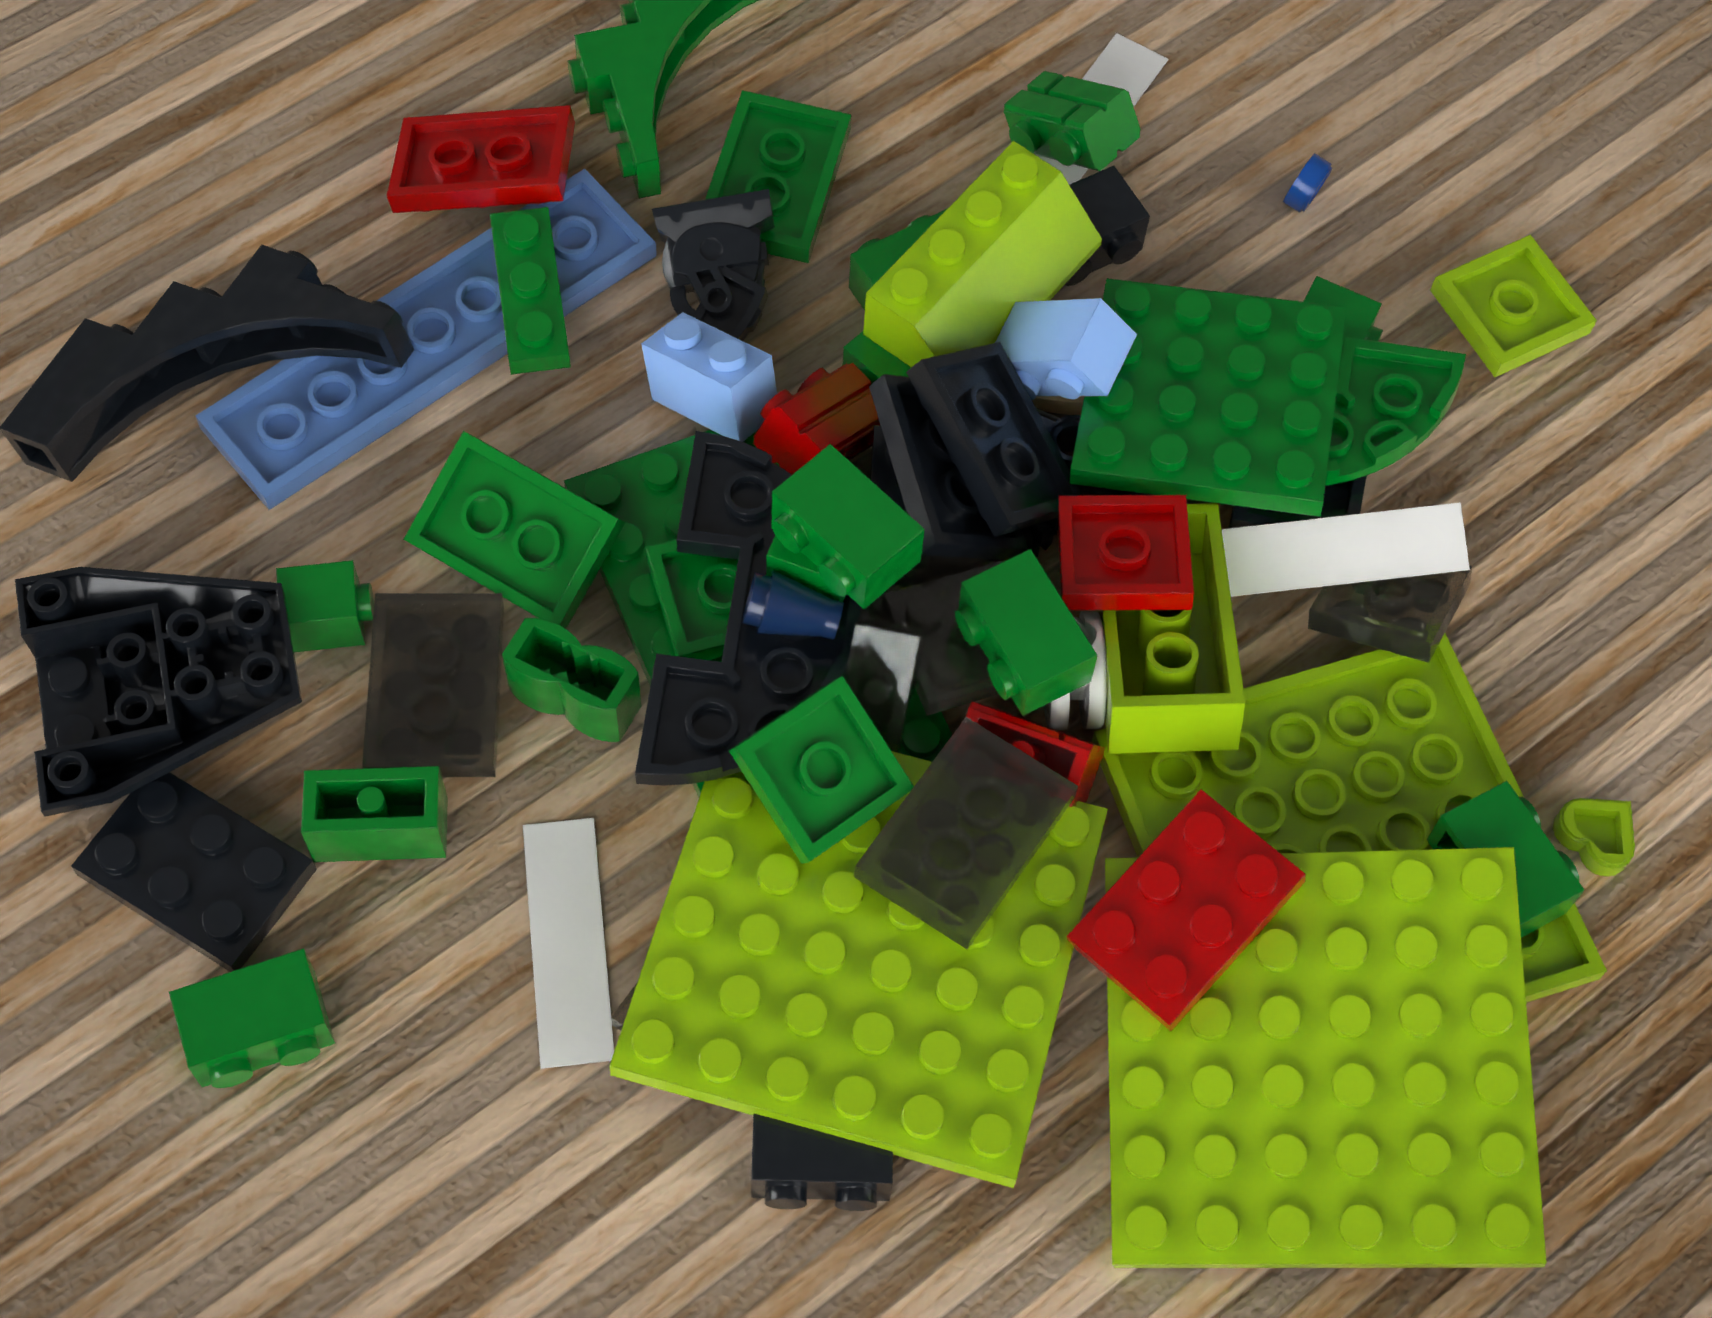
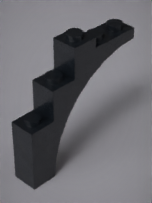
M261 244L223 296L206 287L198 290L173 281L134 333L118 324H113L109 327L85 318L2 423L0 430L26 465L73 482L104 446L139 417L180 392L224 373L268 361L309 356L362 358L402 368L414 351V348L402 325L401 316L391 306L381 301H372L370 303L349 296L333 285H322L317 275L318 270L316 266L306 256L296 251H288L286 253Z

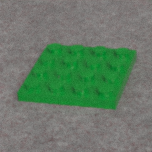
M1107 278L1103 301L1137 336L1108 396H1084L1071 464L1070 484L1151 495H1186V499L1321 517L1347 307Z

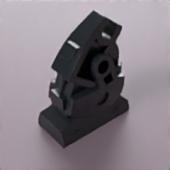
M769 189L653 208L652 212L656 228L662 242L666 243L663 251L662 267L666 282L670 288V299L676 314L679 315L684 312L743 341L756 328L768 298L765 279L763 278L766 265H769L766 243L762 242L761 234L775 228ZM686 293H695L700 303L696 310L689 305Z

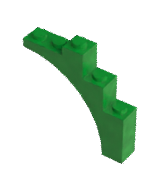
M628 0L629 3L620 4L622 26L574 35L576 59L567 61L574 94L584 92L590 115L604 112L609 133L619 132L622 143L616 144L619 168L623 178L633 177L639 199L661 194L660 165L656 144L657 121L667 90L685 59L713 29L742 8L759 0Z

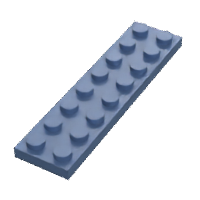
M585 168L566 180L563 201L528 204L520 209L549 207L564 317L657 256L656 242ZM491 228L376 300L386 303L398 312L403 321L402 325L414 348V351L402 368L362 358L309 356L284 359L195 415L203 433L268 510L274 508L508 354Z

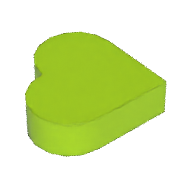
M1588 798L1572 799L1564 804L1554 818L1553 831L1557 840L1567 849L1579 852L1582 863L1596 875L1604 877L1615 876L1624 870L1634 856L1635 842L1631 801Z

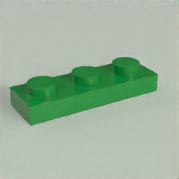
M549 207L491 213L490 221L511 375L570 368V356Z

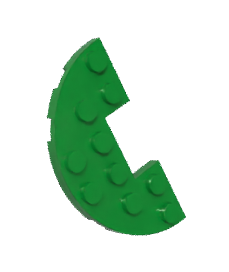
M1344 336L1325 486L1355 480L1375 473L1409 454L1427 439L1441 423L1452 405L1461 380L1466 354Z

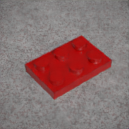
M571 105L403 118L387 191V199L392 212H429L433 210L485 208L489 206L542 204L563 201L575 129Z
M1201 789L1066 937L1080 954L1169 1031H1172L1305 883L1306 874Z

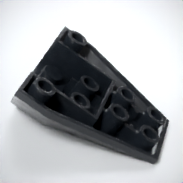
M75 567L15 579L21 636L35 657L46 749L35 751L34 754L40 807L44 817L112 803L302 702L285 594L281 583L91 567Z

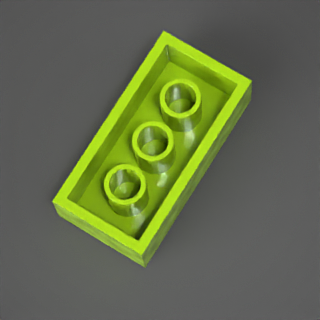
M1218 503L1187 504L1194 586L1192 610H1095L1102 619L1106 647L1107 700L1105 724L1108 754L1239 750L1245 710V696Z

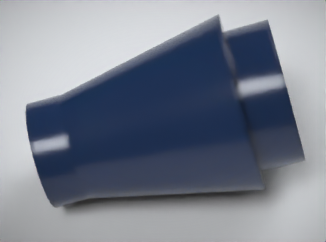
M775 570L772 571L771 576L755 572L742 623L756 626L757 634L821 636L834 640L841 619L843 601L831 599Z

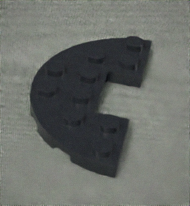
M700 431L695 433L677 534V552L738 560L722 662L656 654L635 770L636 784L660 786L693 784L741 772L728 750L832 680L840 676L846 678L856 650L860 629L861 607L849 595H846L843 601L841 619L834 640L821 636L757 634L756 626L742 623L754 574L758 572L766 575V555L775 537L771 526L772 491L787 480L791 474L772 462V455L721 435Z

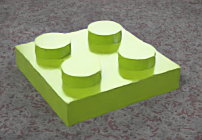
M1531 234L1435 277L1430 289L1431 293L1494 377L1590 334L1597 322L1596 318Z

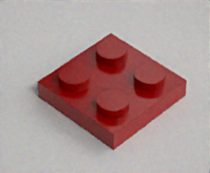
M1186 495L1059 496L1058 531L1061 598L1069 610H1192L1194 586Z

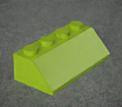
M1013 141L866 292L863 335L910 367H913L921 359L995 343L1015 302L1050 301L1101 246L1102 238L1062 172Z

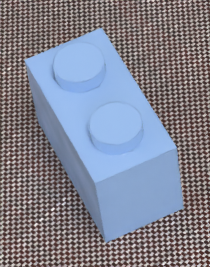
M1101 298L1015 302L995 343L1000 342L1031 400L1035 399L1036 396H1060L1075 400L1079 396H1108L1137 334Z
M684 312L641 343L652 400L722 436L741 442L745 441L760 428L765 420L760 415V412L768 401L777 394L772 355Z

